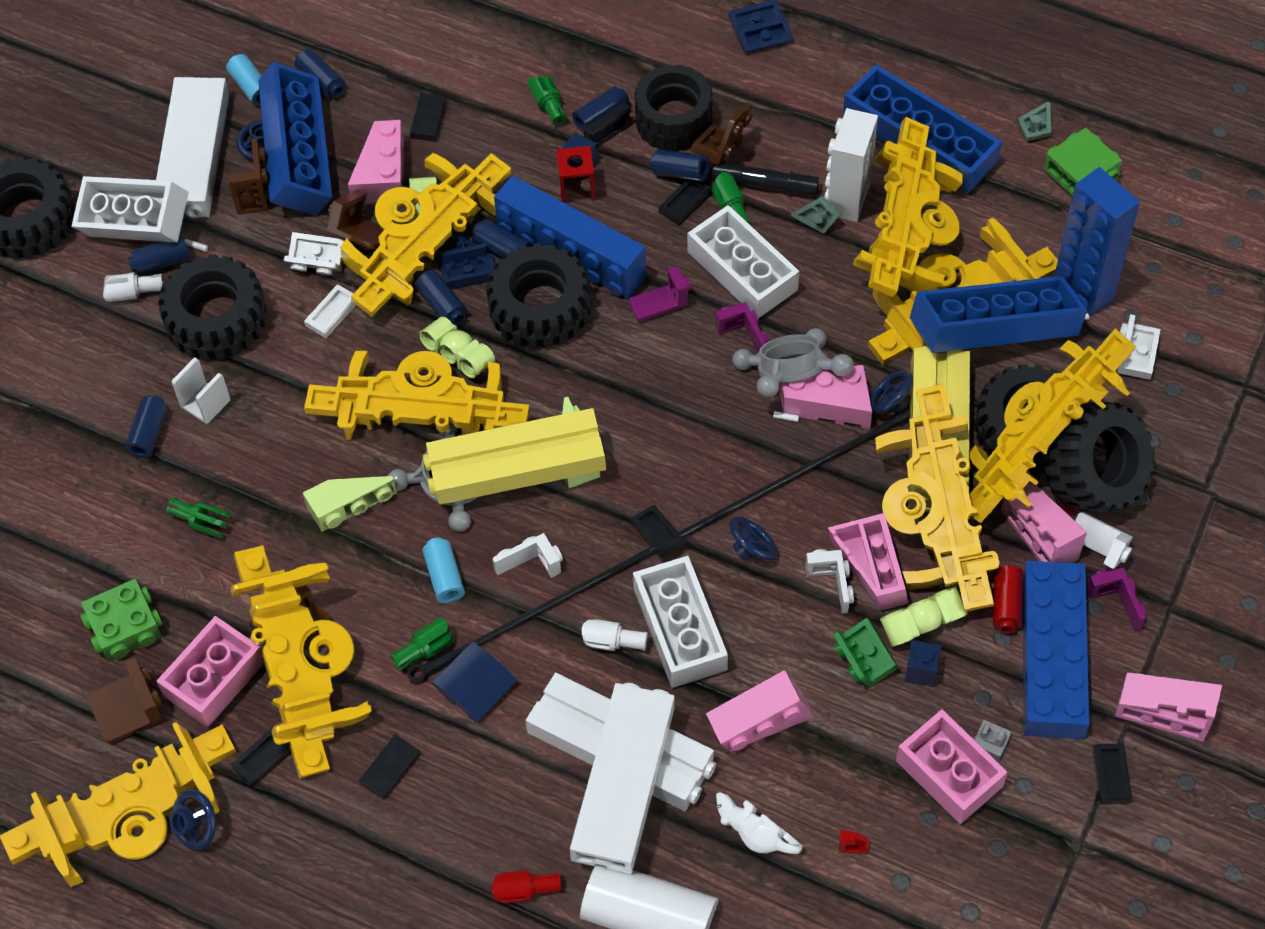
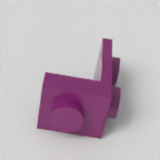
M678 266L668 269V285L629 298V305L637 321L640 322L687 306L688 291L691 290L689 279L686 275L682 276Z
M746 302L734 306H726L715 312V328L719 335L745 327L757 353L764 344L769 342L767 334L764 331L761 332L758 327L759 321L755 311H750Z
M1124 567L1112 571L1100 570L1090 576L1086 589L1090 599L1118 592L1134 631L1141 630L1147 617L1146 609L1142 602H1138L1135 595L1134 581L1131 577H1127Z

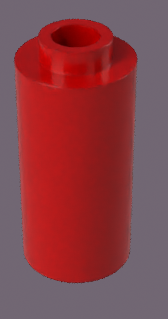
M1001 566L994 571L993 626L1005 634L1014 633L1022 627L1024 573L1022 569L1015 566Z

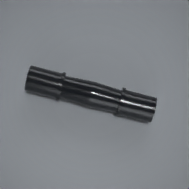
M723 161L718 165L714 164L712 181L715 182L719 174L728 172L733 176L738 187L746 185L764 190L787 192V195L795 194L816 198L819 185V177L798 174L793 171L785 173L766 168L747 167L744 163L735 164Z

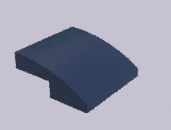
M777 0L729 11L728 16L744 53L793 41L786 17L782 16Z
M472 642L431 684L451 704L455 702L476 723L517 679L488 652Z

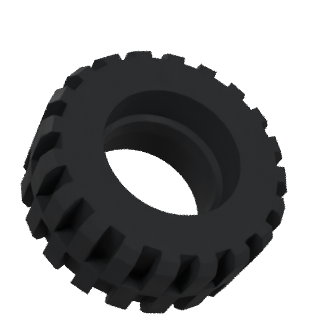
M20 157L15 161L10 159L4 160L3 164L0 165V256L6 257L8 255L10 259L18 260L20 257L31 259L34 258L33 255L41 254L42 256L48 253V249L52 247L55 249L61 244L60 240L65 239L70 233L69 228H72L75 205L66 180H64L59 170L54 169V166L47 162L42 164L41 160L31 158V160H27L25 157ZM23 200L41 201L36 209L26 215L19 217L2 216L10 206Z
M537 243L533 247H527L526 245L518 247V251L513 252L512 250L504 255V260L499 259L496 262L494 269L489 273L486 292L490 318H492L496 330L501 331V335L505 339L510 340L512 338L513 343L519 346L526 344L528 348L537 349V346H544L546 349L551 348L552 344L558 343L561 345L567 342V337H575L579 333V327L583 328L588 321L587 316L591 311L590 281L586 268L582 266V262L576 256L571 258V252L563 248L560 251L555 245L548 244V247H545L541 243ZM535 286L552 287L562 293L561 297L555 302L539 307L525 305L516 299L521 292Z
M208 255V258L204 259L200 256L193 258L194 261L189 264L187 262L181 264L178 271L174 270L168 276L169 282L165 281L161 287L162 293L158 297L159 312L170 341L174 342L178 350L185 351L186 355L193 358L199 355L202 360H210L211 357H216L217 360L225 359L227 355L232 354V356L240 353L242 348L247 349L253 344L252 339L259 338L262 333L261 328L265 326L267 320L265 299L259 279L256 278L254 271L246 267V264L240 260L233 262V258L228 256L218 258L217 255ZM225 297L235 301L228 311L216 317L200 318L191 315L198 304L210 298Z
M1028 364L1018 365L1017 369L1013 367L1004 369L1002 375L1000 373L995 374L990 379V383L985 384L979 397L975 418V431L977 432V441L981 446L984 445L983 450L988 457L998 446L997 438L1007 427L1004 415L1007 404L1012 396L1029 383H1045L1054 373H1059L1052 368L1050 371L1043 369L1042 365L1035 364V367H1028ZM1039 451L1034 455L1033 463L1036 466L1046 464L1047 458H1044V454Z
M1095 402L1081 404L1083 415L1077 420L1071 418L1069 425L1051 443L1047 454H1044V458H1047L1045 471L1047 475H1050L1051 480L1049 483L1052 489L1058 490L1057 496L1074 509L1088 512H1115L1127 509L1135 503V500H1139L1144 494L1143 488H1147L1150 484L1151 478L1149 476L1150 473L1154 472L1155 466L1152 463V456H1155V448L1151 446L1150 441L1153 440L1151 433L1146 431L1145 427L1147 425L1141 417H1137L1138 414L1132 408H1127L1122 403L1103 402L1106 405L1104 409ZM1098 436L1102 439L1106 449V466L1101 478L1098 477L1093 464V448Z

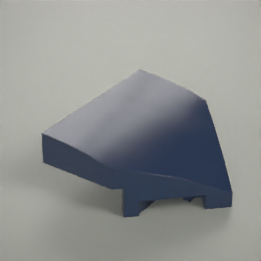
M462 234L455 238V244L448 251L440 254L442 262L439 265L442 278L450 289L487 282L489 273L494 269L495 265L492 254L488 252L487 244H475L468 241L467 237Z

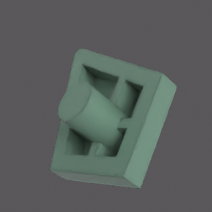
M1046 102L1018 118L1017 122L1026 142L1051 136L1050 102Z
M824 196L791 213V216L822 233H826L842 215Z

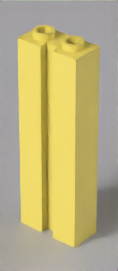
M928 346L914 347L911 358L913 384L910 389V419L922 417L916 390L944 384L951 417L964 415L967 419L968 430L941 436V439L957 438L960 455L956 461L959 458H966L969 461L970 351L953 350L946 351V353H932ZM912 447L909 448V459L913 457ZM962 464L959 467L965 468L966 466ZM968 472L967 474H964V475H962V476L966 478V483H967V487H968V491H969V472ZM909 486L908 492H917L924 497L926 512H930L932 502L927 492L919 487ZM909 500L908 509H915L917 503L914 500Z
M593 408L427 442L428 454L423 455L426 471L432 470L433 478L428 479L430 494L437 495L439 505L606 470L605 455Z

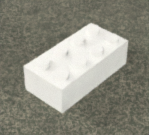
M846 108L843 119L838 118L835 128L836 139L831 138L828 154L830 156L826 171L829 172L825 182V187H827L825 198L842 214L839 218L858 222L871 183L878 115Z
M83 176L71 227L89 237L178 243L189 192L172 181Z
M729 205L687 233L688 253L740 303L746 302L750 311H755L758 319L798 291L799 270Z
M689 556L633 572L634 591L671 688L727 671L728 654Z

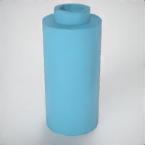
M239 54L233 56L226 66L227 72L254 106H261L258 80L262 74L246 55Z
M433 538L426 543L422 552L437 601L440 603H451L464 596V587L450 542L442 538Z

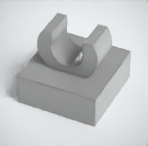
M983 720L974 740L991 757L999 761L1012 732Z

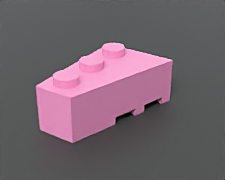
M400 120L374 121L348 183L349 193L358 189L367 193L365 203H377V200L384 192L392 188L404 187V138Z
M863 365L853 366L851 373L846 376H838L832 370H823L807 379L780 382L779 392L783 413L799 415V418L817 421L818 418L835 420V424L844 425V422L862 425L861 428L870 429L872 409Z
M1032 482L1023 488L1027 498L1032 503L1030 507L1017 498L1013 501H1008L1004 497L1001 512L1039 561L1074 563L1079 560L1087 532L1048 497L1043 490Z
M884 513L828 528L833 546L836 550L842 551L843 560H848L849 568L880 611L908 604L905 585Z
M785 670L706 713L720 744L728 752L741 750L750 743L815 717L800 687Z
M1127 672L1115 716L1204 742L1215 718L1222 685Z

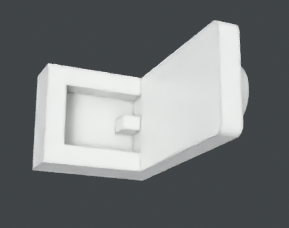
M1080 512L1075 522L1087 532L1083 545L1106 556L1103 564L1113 569L1120 562L1125 564L1132 551L1129 544L1133 537L1086 513Z
M543 533L539 536H531L525 539L522 544L512 549L508 548L500 551L493 558V565L496 574L500 575L538 556L552 578L561 574L560 562L563 561V557L556 545L551 546Z
M819 549L812 553H807V577L836 574L842 614H848L849 603H854L852 586H847L846 578L850 577L848 560H843L842 551Z

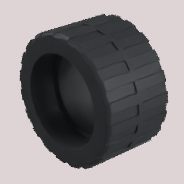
M664 65L646 73L639 80L638 86L635 89V123L641 138L647 141L649 145L662 150L677 151L692 147L693 142L712 123V88L709 85V81L703 77V74L695 71L693 68L682 65ZM667 101H681L694 107L689 112L680 115H666L653 109L655 106Z

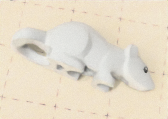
M716 794L721 823L725 826L731 825L739 833L741 839L750 850L761 854L774 851L790 854H799L803 845L766 815L757 816L755 813L758 809L752 803L745 800L743 802L744 808H741L727 794Z

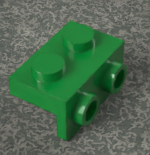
M865 618L843 634L838 630L833 633L837 640L834 646L843 659L847 657L851 664L848 670L857 683L861 681L871 687L899 668L870 619Z

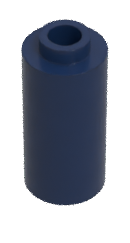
M308 48L298 54L294 62L295 68L317 76L319 78L320 92L327 99L339 97L343 93L345 80L313 49Z
M613 86L572 113L573 121L584 134L585 127L623 102L628 105L629 97L624 89Z
M658 149L651 156L650 167L653 173L658 176L705 181L710 172V160L707 155Z
M488 219L478 222L472 232L476 244H487L489 251L504 259L505 254L512 250L513 252L518 251V247L524 245L532 247V243Z
M182 234L179 235L178 243L157 242L132 250V256L127 258L132 273L138 271L139 276L191 260Z
M435 270L423 273L415 283L416 290L439 318L445 317L455 326L462 323L467 313L465 305Z
M149 395L140 400L124 447L129 454L135 457L149 458L152 456L168 408L159 396Z

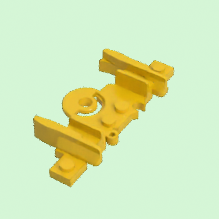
M905 117L901 122L897 144L887 141L875 157V163L888 168V172L884 176V181L887 182L884 185L887 191L884 210L875 219V225L882 230L878 238L870 246V253L862 250L853 262L854 266L871 273L868 287L891 297L898 292L899 285L912 292L914 290L916 292L937 290L942 285L946 274L936 273L916 265L919 253H924L929 244L939 246L950 244L958 236L960 229L956 214L946 203L939 200L940 190L949 193L951 191L955 192L962 184L963 174L943 163L936 162V151L926 147L929 127L908 117ZM927 205L936 206V210L929 209L921 217L922 207Z
M432 153L425 159V168L431 170L442 181L440 185L430 184L420 193L407 187H396L384 192L377 200L375 206L376 220L384 231L378 237L380 246L370 259L359 252L347 238L340 246L341 260L353 272L366 280L351 296V301L371 317L393 295L409 306L412 303L413 287L411 286L414 283L413 274L416 271L424 270V263L419 259L427 256L434 260V252L452 235V227L457 232H463L466 229L467 222L471 224L474 221V216L481 210L477 203L493 216H496L495 194L493 192L511 174V167L491 153L475 170L466 164L457 170L449 161ZM416 200L420 206V213L413 222L409 223L415 216V207L412 202ZM405 206L407 210L405 212H398L397 208Z
M990 218L988 219L987 226L981 228L979 237L993 249L988 252L987 263L977 260L966 265L960 258L954 255L937 253L924 258L918 265L936 273L946 274L947 280L943 281L939 288H949L956 281V270H959L961 283L958 287L1052 277L1055 274L1058 259L1048 247L1027 257L1013 241L1008 231L997 220ZM873 289L875 301L887 315V319L884 320V327L887 331L869 340L868 347L883 366L909 353L910 348L913 351L914 347L927 346L909 318L917 293L915 290L911 292L909 299L902 302L897 294L891 297Z
M1116 329L1112 331L1097 350H1094L1090 345L1083 350L1076 343L1068 340L1060 350L1069 358L1075 360L1062 373H1054L1045 383H1029L1012 396L1007 404L1004 415L1007 427L997 438L998 446L988 457L986 452L976 444L969 452L970 460L979 469L974 477L980 482L969 494L972 507L978 510V515L972 516L974 519L981 523L1003 497L1008 501H1013L1017 498L1028 507L1032 505L1023 488L1029 481L1034 485L1039 483L1027 471L1029 468L1036 466L1033 463L1034 455L1039 451L1047 454L1048 447L1063 429L1069 425L1071 418L1077 420L1083 415L1081 404L1087 403L1091 399L1104 409L1106 407L1101 400L1109 391L1102 386L1103 383L1110 389L1114 385L1126 396L1130 394L1122 377L1115 371L1137 346Z
M355 351L350 362L348 377H339L337 387L309 384L304 406L306 414L338 417L337 425L340 429H344L346 440H352L356 424L367 425L368 430H372L374 420L380 425L381 419L388 415L393 417L394 426L400 423L422 425L435 423L436 429L439 432H446L450 428L449 423H453L456 428H461L462 435L479 432L480 424H483L484 430H490L528 422L530 413L529 404L503 402L504 392L502 391L500 364L488 362L487 388L467 385L464 378L452 376L449 362L442 355L432 351L413 353L400 363L397 371H381L376 377H364V370L370 360L368 351ZM422 370L429 371L425 376L419 374ZM405 375L411 377V381L415 386L406 380Z
M944 384L917 389L916 393L922 417L909 419V430H897L875 438L877 455L884 451L912 447L913 457L907 461L908 478L901 479L889 487L883 498L882 509L887 523L896 531L909 535L921 534L925 548L934 550V556L938 564V568L928 570L902 571L907 589H926L943 583L945 586L959 584L965 612L992 607L994 603L986 571L999 568L998 555L994 551L982 553L978 536L982 531V526L973 527L968 523L971 516L978 515V510L971 505L966 478L962 476L969 472L970 463L966 458H959L956 461L960 455L957 438L941 439V436L967 431V419L964 415L951 417ZM964 464L966 467L960 468L959 466ZM909 486L923 489L930 496L932 502L930 513L918 524H915V520L924 515L926 502L921 494L913 491L908 492ZM914 500L917 503L916 508L908 509L906 507L907 501Z
M263 545L235 552L234 559L241 583L232 585V597L261 590L262 593L250 597V614L253 624L259 627L252 631L250 639L254 645H261L265 642L262 654L270 678L267 688L277 687L282 693L281 697L272 700V705L279 708L283 722L273 727V740L277 745L290 742V749L299 779L327 772L330 767L322 742L334 738V728H342L366 719L371 712V706L368 705L367 701L357 707L331 711L329 701L330 695L333 692L331 678L344 672L351 663L354 654L353 640L348 631L340 624L330 620L313 621L309 609L299 605L301 597L297 595L295 588L309 584L328 583L330 577L327 571L329 568L326 563L301 566L288 572L280 570L271 573ZM317 630L319 635L311 641L309 653L313 660L321 664H328L330 669L316 668L305 658L303 651L304 642ZM255 635H260L261 638L258 639ZM326 646L329 649V653L321 655L318 652V648Z
M177 722L173 723L172 726L183 746L178 749L180 755L177 754L173 744L162 749L156 746L154 748L158 757L153 759L151 766L148 765L146 760L137 759L132 766L135 774L126 772L100 786L89 785L92 794L87 800H80L78 795L73 793L71 800L65 803L60 794L56 796L58 800L50 804L47 798L37 794L36 791L31 793L35 802L30 808L34 818L0 835L10 861L15 865L42 852L47 862L53 860L67 884L72 887L83 883V880L72 867L66 854L86 846L95 851L109 845L115 854L125 859L137 860L152 855L161 847L166 838L168 827L165 816L172 813L174 802L183 791L198 789L210 800L214 812L217 814L220 810L216 796L209 783L210 780L215 778L210 766L236 754V750L223 725L192 739L186 728ZM144 813L152 816L154 820L149 821L145 816L142 815H131ZM124 821L121 827L122 836L117 838L118 828L120 824ZM142 828L143 833L140 836L132 835L134 829Z

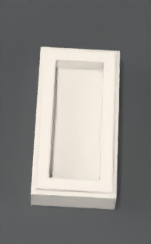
M337 284L304 320L305 326L327 339L355 308L356 304L351 301V296L354 293Z

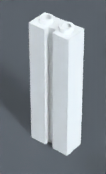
M174 77L156 180L172 181L189 192L184 213L191 218L210 217L229 100V91L225 78Z
M555 672L544 690L540 702L537 701L526 719L527 733L593 765L611 699ZM669 728L652 796L686 812L690 803L695 804L702 792L700 785L704 778L710 779L715 770L714 750Z
M615 683L570 847L571 861L591 866L600 864L607 866L609 870L632 875L674 712L675 695H670L661 689L653 691L642 689L632 683Z

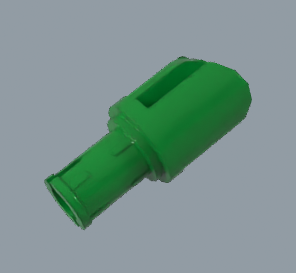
M551 76L529 78L527 86L539 109L548 113L554 126H557V123L558 126L564 124L568 117L560 105L562 97Z
M722 172L717 176L712 189L720 209L729 205L751 226V221L743 208L744 196L733 176L728 172Z
M175 497L169 501V504L179 507V509L167 506L168 515L188 521L191 529L222 539L224 534L202 525L204 522L226 529L228 524L207 516L208 511L229 519L232 515L231 512L203 502L192 505Z
M439 617L412 634L410 643L390 655L392 662L399 671L421 657L423 659L431 658L454 642L445 618Z

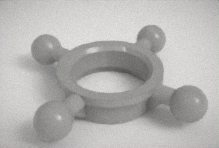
M818 328L809 330L806 335H787L773 339L764 344L757 355H753L748 349H739L732 358L734 366L739 370L744 371L752 366H758L761 378L757 382V391L766 398L776 395L780 382L807 379L823 370H832L838 376H846L851 373L854 366L853 360L846 354H839L833 359H829L821 351V348L826 344L827 337L825 332ZM791 356H799L795 358L783 359Z
M449 423L450 428L448 431L440 432L444 435L445 439L456 437L455 434L459 431V428H456L453 423ZM422 459L420 468L415 472L407 473L402 469H394L388 474V476L394 478L396 491L406 489L409 484L420 483L425 494L438 503L437 495L430 494L428 485L430 471H426L424 459ZM477 497L443 504L453 508V512L448 519L449 526L453 531L464 532L470 527L471 517L464 511V504L475 500Z

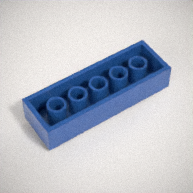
M273 62L258 80L270 202L317 216L332 199L319 78Z
M876 64L844 95L843 116L846 108L878 115L876 136L885 142L890 141L897 144L901 122L905 117L928 126L929 132L926 147L936 151V162L943 163L963 174L962 184L959 188L967 193L999 161L1002 146L1000 139Z
M1100 167L1074 186L1054 277L1063 276L1087 308V313L1090 316L1098 312L1115 297L1140 201Z
M513 175L494 196L497 225L532 243V247L537 243H541L545 247L551 244L557 246V249L560 251L563 248L571 252V258L576 256L582 262V266L587 270L588 279L592 283H598L608 288L614 295H620L629 300L646 279V251L644 245Z
M1057 276L919 291L916 293L909 318L931 352L936 353L1079 336L1087 308L1065 278Z
M1026 561L1023 571L1022 619L1024 736L1084 740L1089 727L1085 564Z

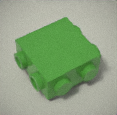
M1084 128L1078 133H1072L1059 146L1055 145L1048 150L1044 170L1066 191L1073 195L1075 184L1098 167L1117 180L1120 175L1122 159L1115 151L1110 150L1097 135Z
M136 578L81 602L85 611L84 614L80 615L87 631L93 629L96 635L90 638L97 654L104 653L108 662L113 659H121L129 652L140 647L150 646L156 640L162 638L158 627L162 626L163 623L156 609L150 611L147 604L151 603L152 599L146 586L140 588Z

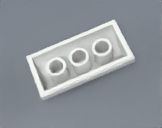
M596 864L585 890L580 919L609 929H709L719 899L635 870L632 871L631 875L609 870L607 866Z

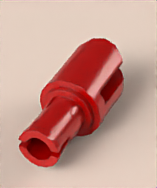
M528 870L502 872L496 875L491 885L492 897L497 902L502 903L531 901V897L534 894L561 892L559 872L532 875Z

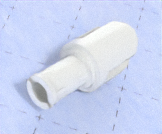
M135 273L106 276L104 278L103 297L108 302L138 299L141 293L161 291L164 283L163 275L138 277Z
M597 619L587 620L582 626L584 643L591 648L614 652L619 647L646 650L648 632L622 629L618 622Z

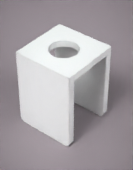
M196 357L172 380L180 407L205 424H208L231 400L223 375L218 373L207 383L199 359Z

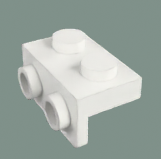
M292 232L289 255L284 256V262L291 265L290 269L306 272L307 268L317 269L316 273L323 275H332L333 272L341 273L343 261L341 260L340 246L345 240Z
M1130 314L1128 323H1122L1120 333L1137 347L1118 367L1117 373L1150 380L1161 329L1134 324L1136 315Z

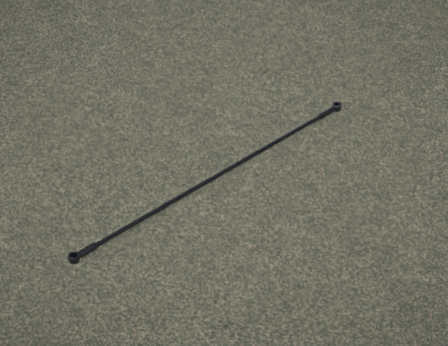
M910 407L894 415L893 419L678 533L685 537L894 425L905 423L910 419ZM649 547L472 642L480 646L655 553V551ZM472 642L457 650L452 649L422 666L419 664L412 665L408 669L409 681L414 685L422 684L426 680V676L451 664ZM414 672L422 673L418 678L412 677Z

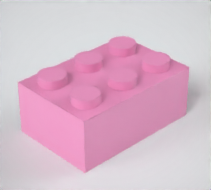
M215 616L160 676L157 684L163 697L208 728L263 666L265 661L259 645H254L249 638Z
M943 709L898 746L896 762L959 824H962L1004 787L1008 772Z

